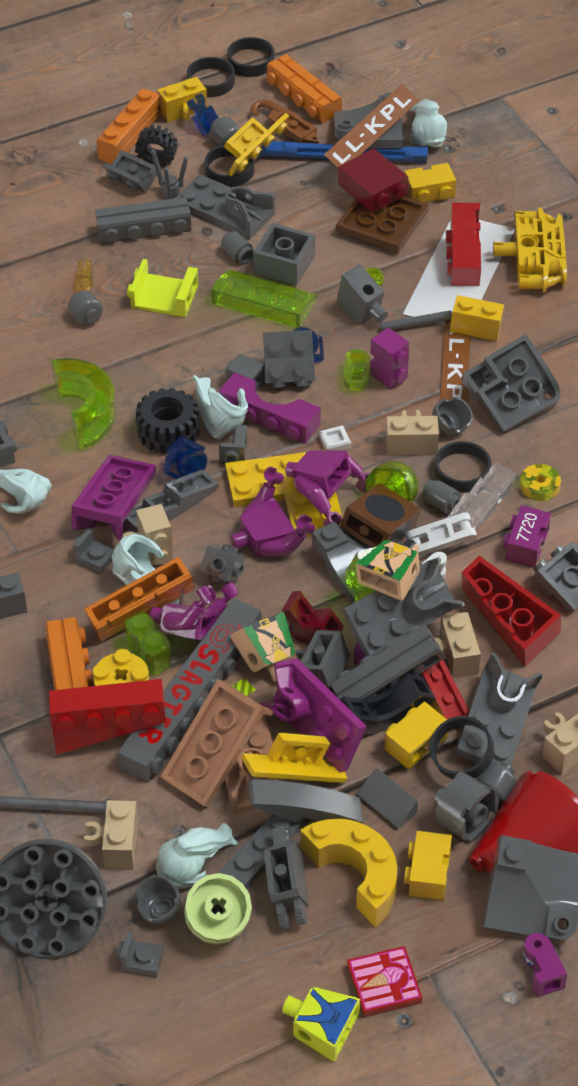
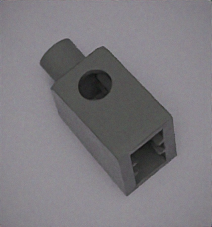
M360 264L342 274L336 301L339 307L360 323H365L371 318L377 323H381L388 315V312L381 306L384 296L383 290Z

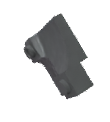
M391 93L379 95L378 100L360 108L334 111L335 138L342 139ZM402 117L369 148H402Z
M527 334L485 357L483 362L462 373L461 377L462 383L472 398L476 399L485 409L502 434L531 417L553 408L560 399V388L555 377ZM543 394L550 395L551 399L545 400Z
M335 522L312 533V546L325 561L326 571L352 603L375 591L358 583L356 563L372 551L373 548L340 528V525H337Z
M501 835L497 839L494 865L490 873L482 928L527 937L532 933H541L552 941H563L572 937L576 932L578 922V854L539 845L530 840ZM559 919H563L566 922L567 927L565 930H561L558 927L557 922Z

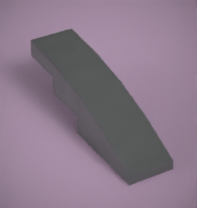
M203 469L164 484L163 492L144 498L141 507L131 510L123 525L129 531L137 533L136 510L162 504L170 521L207 497L218 488L219 483Z
M251 779L248 782L251 807L296 823L303 817L316 822L328 819H346L363 823L361 802L358 797L309 784Z

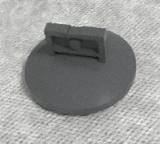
M35 839L16 846L0 860V935L11 946L31 956L57 958L74 953L94 937L106 913L107 891L99 868L85 852L61 840ZM36 951H37V952H48V953H51V954H41V953H36Z

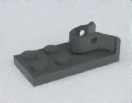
M201 174L176 197L187 198L191 214L231 232L237 231L249 240L275 215L274 193L256 192L245 187L231 188Z
M440 557L430 559L420 565L419 575L402 601L375 590L341 609L366 657L374 656L381 652L383 646L388 642L399 641L406 636V632L412 627H421L424 624L426 626L453 609L465 606L463 601L454 600L438 569L442 561Z
M494 653L490 655L482 670L467 716L482 722L489 731L494 742L492 762L498 764L504 762L511 766L536 687L543 674L537 673L529 678H524L509 672L502 667L497 655ZM464 725L454 754L478 764L487 750L488 741L486 733L477 727Z

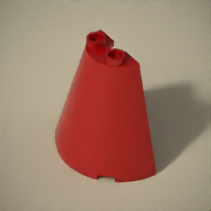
M530 770L522 774L469 855L468 860L471 866L476 871L491 873L494 865L497 839L501 835L530 840L539 845L578 854L577 795L561 781L545 772L538 771L536 774H533Z

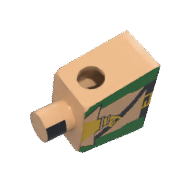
M407 539L402 545L389 540L383 541L356 563L358 583L402 601L420 572L419 555L417 553L419 546L411 539Z
M284 612L246 626L230 635L251 671L257 672L267 667L273 682L276 681L275 664L295 655L294 645Z

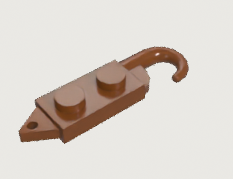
M259 100L252 105L251 112L255 116H258L256 110L260 107L271 110L268 117L271 126L287 113L289 117L285 123L288 126L282 132L283 134L298 143L319 144L317 128L287 108L284 109L270 100Z

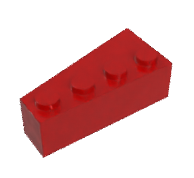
M480 555L461 572L462 590L525 667L561 633V615Z
M162 679L49 691L50 719L56 755L166 723Z

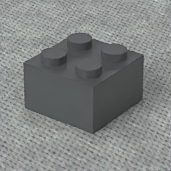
M272 223L253 252L254 273L298 285L315 257V235Z

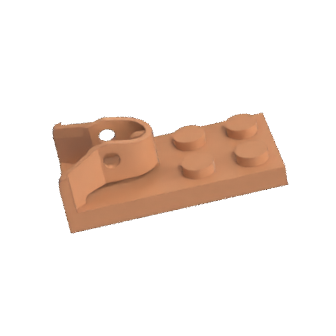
M217 679L160 777L203 806L209 807L259 720L267 715L272 716L273 711L239 692L228 682Z
M265 717L259 720L224 780L233 815L259 810L250 805L248 782L251 779L284 781L279 778H257L252 776L241 759L243 753L268 754L273 742Z

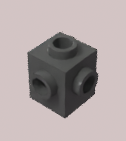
M223 544V546L208 545L199 570L212 575L211 579L221 584H226L228 581H237V578L244 571L245 565L243 561L245 556L237 553L238 549L228 544Z

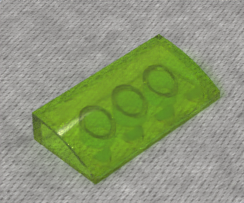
M231 269L226 271L211 289L213 304L297 328L301 327L317 299V294Z

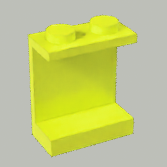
M143 259L140 267L135 269L133 284H129L127 289V298H130L131 308L186 318L198 288V268L188 267L184 279L148 274V260Z

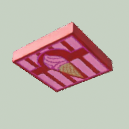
M405 946L347 960L349 974L357 998L360 999L363 1017L422 1003L423 997Z

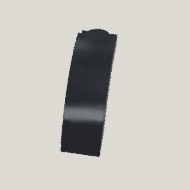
M406 674L393 687L380 695L366 699L343 696L340 701L367 726L363 734L367 735L387 730L392 724H397L405 718L410 709L417 708L423 702L430 704L436 698L423 676Z

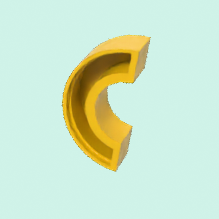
M346 819L322 820L301 829L300 849L318 868L331 863H343L351 865L362 874L365 880L357 888L356 908L374 927H377L391 911L396 896L397 862L388 842L367 825Z

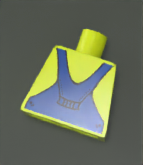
M314 987L310 989L304 1001L289 995L283 1005L282 1013L295 1018L293 1022V1035L297 1039L335 1062L359 1016L360 999Z

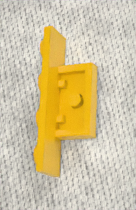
M287 113L268 130L252 117L225 143L224 147L237 158L228 175L232 176L237 171L241 173L249 164L248 160L250 158L256 159L262 151L261 148L263 146L267 148L272 143L276 133L278 135L282 134L288 126L285 123L289 117Z
M278 733L267 755L243 753L241 756L250 774L257 778L325 781L328 783H345L348 778L345 772H339L327 759H322L330 745L324 736Z

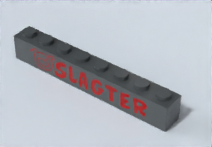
M235 598L232 599L163 691L166 723L132 732L117 752L119 769L146 782H149L154 774L160 772L165 758L169 753L172 754L176 750L179 739L184 733L186 734L217 679L223 681L226 675H231L237 660L242 656L230 635L246 626L261 621V610Z

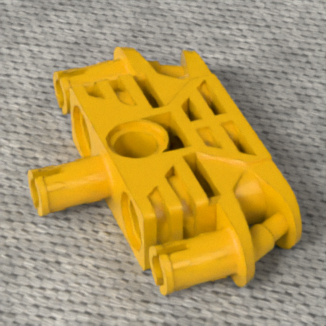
M537 207V211L515 210V242L493 241V257L516 256L519 289H542V293H545L548 287L554 286L556 283L560 282L561 286H565L567 281V265L562 215L558 214L557 218L551 217V215L545 214L540 207Z

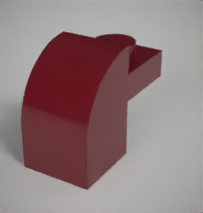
M292 591L281 610L290 622L288 627L290 635L299 642L308 645L316 630L342 632L344 625L331 608L314 609L301 591Z

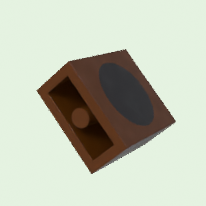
M378 483L346 507L340 528L374 549L383 541L389 540L397 543L405 537L406 532L415 528L422 509L381 483Z

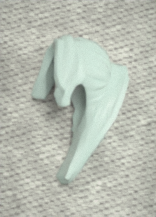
M423 99L409 110L414 111L416 114L412 123L413 133L410 134V142L420 146L441 147L447 134V122L438 113L440 107L437 102Z
M193 375L192 377L196 384L198 408L204 426L212 437L221 440L227 433L229 434L231 431L236 430V425L243 424L246 418L245 414L247 413L248 404L245 399V391L239 389L237 393L239 405H232L215 389L210 387V378H198Z
M29 469L0 470V487L12 496H15L18 502V506L1 503V508L7 512L17 514L34 510L41 506L52 484L48 478Z
M132 534L125 536L115 546L111 556L113 573L128 585L155 570L151 566L148 552L154 553L159 559L163 558L164 553L157 544L142 535ZM179 599L171 602L170 604H179Z
M226 823L221 824L217 830L202 827L191 828L182 836L162 844L156 863L157 876L168 878L175 884L177 889L193 886L195 882L206 876V871L198 874L202 870L205 859L213 857L224 846H237V841L232 836V829Z

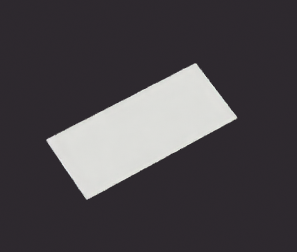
M479 220L481 222V230L479 231L481 242L480 286H451V276H447V262H450V260H446V246H450V244H445L444 232L403 314L415 317L448 310L453 311L457 295L482 300L502 256L493 257V241L509 242L515 229ZM450 222L446 230H450ZM445 321L436 322V323H437V324L444 325Z

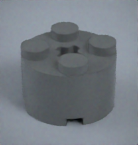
M461 771L446 789L441 788L435 795L434 803L437 804L435 822L465 841L466 839L474 841L483 834L490 824L487 818L491 811L496 813L499 796L491 788Z

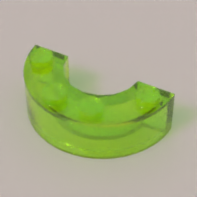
M74 358L51 360L53 380L60 398L74 397L85 402L80 408L71 411L73 433L79 449L93 446L107 435L115 422L116 404L113 382L103 369L91 362Z

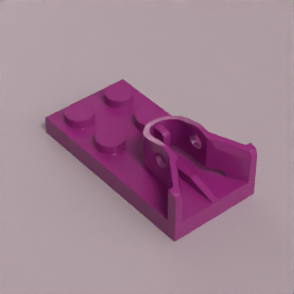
M108 455L72 505V530L94 528L98 521L111 523V533L114 534L117 540H121L123 522L155 476L156 465Z
M297 658L277 662L274 666L277 691L273 700L262 702L260 705L272 710L273 714L281 720L290 722L302 735L326 737L330 745L324 757L339 772L348 771L367 726Z

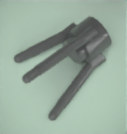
M151 150L162 196L166 199H174L180 194L179 188L184 186L183 179L188 157L183 159L178 179L174 175H169L167 167L163 169V177L156 152Z

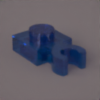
M199 93L195 95L197 104L194 99L186 102L187 106L196 113L192 116V119L201 135L205 136L209 134L212 122L219 117L212 105L206 107L205 97Z

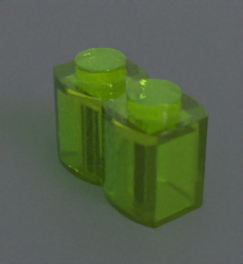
M142 611L125 619L128 647L146 663L149 673L155 676L171 668L169 641L162 632L156 630L153 619Z

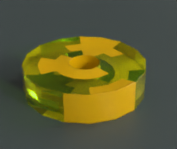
M534 464L522 471L520 489L528 498L546 501L554 498L559 493L561 476L553 467L545 464Z

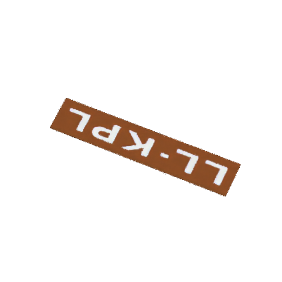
M401 84L324 155L337 168L360 156L420 100Z
M447 320L444 323L440 401L444 398L449 400L453 397H459L467 403L468 390L462 383L461 377L462 373L469 370L470 335L450 332L451 320Z

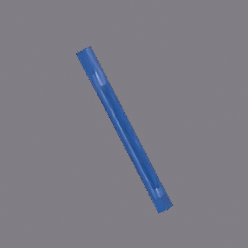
M272 141L267 148L265 146L261 148L262 151L259 157L328 159L324 154L335 144ZM428 147L374 148L389 161L427 163ZM367 148L363 153H365V152H367V151H369V150H371V149H373V148Z

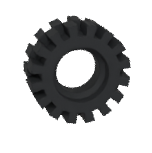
M150 125L149 129L145 127L143 131L141 130L135 145V153H138V158L154 164L151 150H155L159 165H162L164 168L174 160L178 148V140L176 137L173 138V132L168 133L169 129L161 130L159 125L155 129L154 125ZM149 144H157L164 150L155 149Z

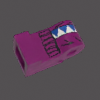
M530 934L525 939L523 959L526 965L534 971L533 990L537 998L565 989L567 972L551 941L544 934Z

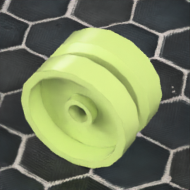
M221 873L206 875L195 882L188 892L184 908L186 925L191 933L204 943L213 945L229 943L240 936L249 921L252 909L250 894L243 883L233 876ZM219 905L222 907L223 913L220 914L218 912L216 915L212 913L213 906Z

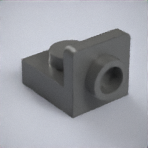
M236 425V434L231 435L230 443H219L220 463L225 464L245 460L247 425Z
M87 529L82 536L76 538L73 545L75 562L102 574L112 563L111 556L114 549L95 541L93 531Z
M127 931L125 940L120 941L118 944L116 958L120 959L122 972L157 978L164 948L162 945L134 941L133 932Z

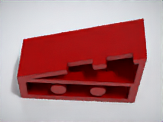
M452 203L450 230L445 232V244H450V246H446V260H450V262H447V276H451V286H480V203Z

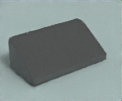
M378 768L371 773L356 793L358 798L397 830L417 813L418 801Z

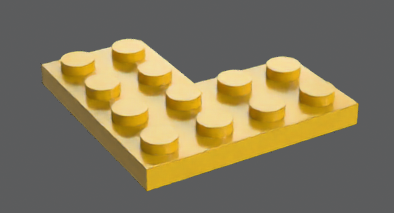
M306 452L225 463L234 507L249 505L257 496L263 483L268 482L264 478L265 470L268 467H274L277 469V472L283 474L284 480L281 484L274 485L275 492L273 498L276 502L285 501L288 518L294 529L297 528L296 522L301 515H307L312 518L310 523L315 525V530L324 527L323 521L326 519L324 514L320 515L309 499L296 490L293 477H287L285 473L287 463L298 462ZM335 492L328 499L331 505L330 510L331 512H338L342 516ZM306 533V537L312 536V534Z

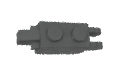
M281 826L272 829L274 845L265 848L263 852L271 902L276 907L278 922L283 930L290 926L288 911L295 910V917L299 925L307 923L306 907L309 906L302 852L297 847L295 840L290 841L288 830Z

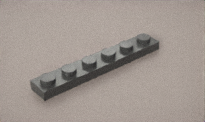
M272 814L219 873L233 876L243 883L247 889L266 868L263 851L265 848L274 845L272 829L284 826L285 830L289 832L291 841L310 819L303 817L296 823ZM219 905L213 906L212 913L215 915L218 912L220 914L223 913L222 907Z

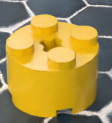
M119 649L115 653L101 659L93 668L94 686L149 680L148 667L140 657L131 654L126 649Z

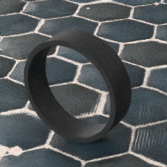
M241 38L234 41L228 47L227 60L232 64L234 72L238 75L245 77L261 76L267 73L268 63L275 60L274 47L271 43L261 38ZM258 49L270 55V58L261 64L244 65L233 60L232 56L241 50Z
M218 57L200 58L192 62L187 69V79H191L195 73L204 69H219L231 76L221 84L204 85L207 97L222 96L234 87V67L225 59Z
M224 145L213 148L205 157L206 176L228 187L243 185L254 175V160L252 158L248 160L250 167L242 173L230 176L213 171L209 165L214 160L225 156H234Z
M468 441L452 442L443 446L436 455L434 471L436 479L458 490L460 493L476 491L482 488L490 478L491 458L488 452L478 444ZM465 453L479 458L485 464L487 470L480 477L472 480H456L444 474L439 464L447 456Z
M456 716L440 724L431 737L429 745L431 758L438 770L450 779L454 780L455 776L461 771H451L442 767L437 760V747L442 737L453 728L464 725L474 726L485 732L487 736V750L481 761L472 768L462 772L475 778L482 774L492 762L494 756L493 739L485 725L473 717Z

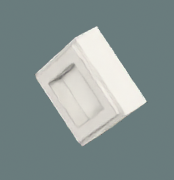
M343 426L319 431V438L325 450L351 449V441Z

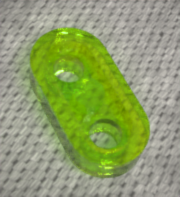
M354 349L345 356L344 385L349 390L360 391L368 386L370 356L366 351Z

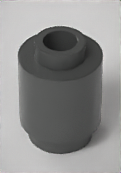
M232 231L222 237L221 249L235 262L246 264L251 261L254 252L253 246L237 231Z
M430 480L423 488L422 497L426 503L446 514H450L452 511L455 512L461 504L460 492L439 480Z

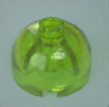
M387 461L381 463L372 470L366 479V491L381 483L411 503L414 502L418 494L417 476L411 467L402 462Z

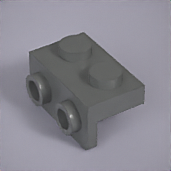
M122 150L112 165L105 163L103 166L108 173L107 177L116 183L121 181L133 191L140 190L146 193L157 176L153 164Z

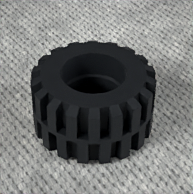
M161 388L157 392L154 390L149 392V396L144 395L141 398L142 401L138 402L136 409L137 435L140 438L141 444L146 445V448L150 451L154 449L155 453L159 454L161 452H166V454H171V452L179 453L182 452L183 448L186 450L190 448V443L194 444L197 441V436L200 433L199 408L196 400H193L190 394L185 395V391H175V388H170L169 390Z

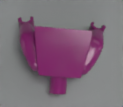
M310 450L298 462H288L285 467L286 476L293 477L296 490L311 501L320 515H325L326 519L323 521V526L333 522L340 525L342 516L338 512H331V505L328 499L331 498L349 476L359 479L356 482V488L362 493H366L374 481L372 474H363V469L344 450Z
M268 467L264 472V478L268 482L263 483L257 496L240 516V532L230 535L232 546L239 549L248 545L255 557L289 555L304 541L306 533L312 534L315 532V525L310 523L312 518L307 515H301L297 519V528L294 529L273 498L275 492L274 485L281 484L284 476L277 472L276 468Z
M230 582L220 589L224 597L216 599V593L211 585L208 587L202 586L196 591L200 598L199 601H194L191 605L174 603L164 605L163 608L153 607L150 612V622L161 624L160 632L197 640L203 639L228 606L226 603L238 595V588L234 582Z

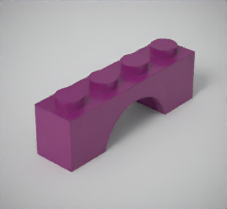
M235 372L219 390V394L232 405L238 406L237 393L239 389H243L248 404L245 419L262 425L269 430L286 435L293 440L306 444L320 426L321 407L301 399L283 405L265 402L256 394V381Z

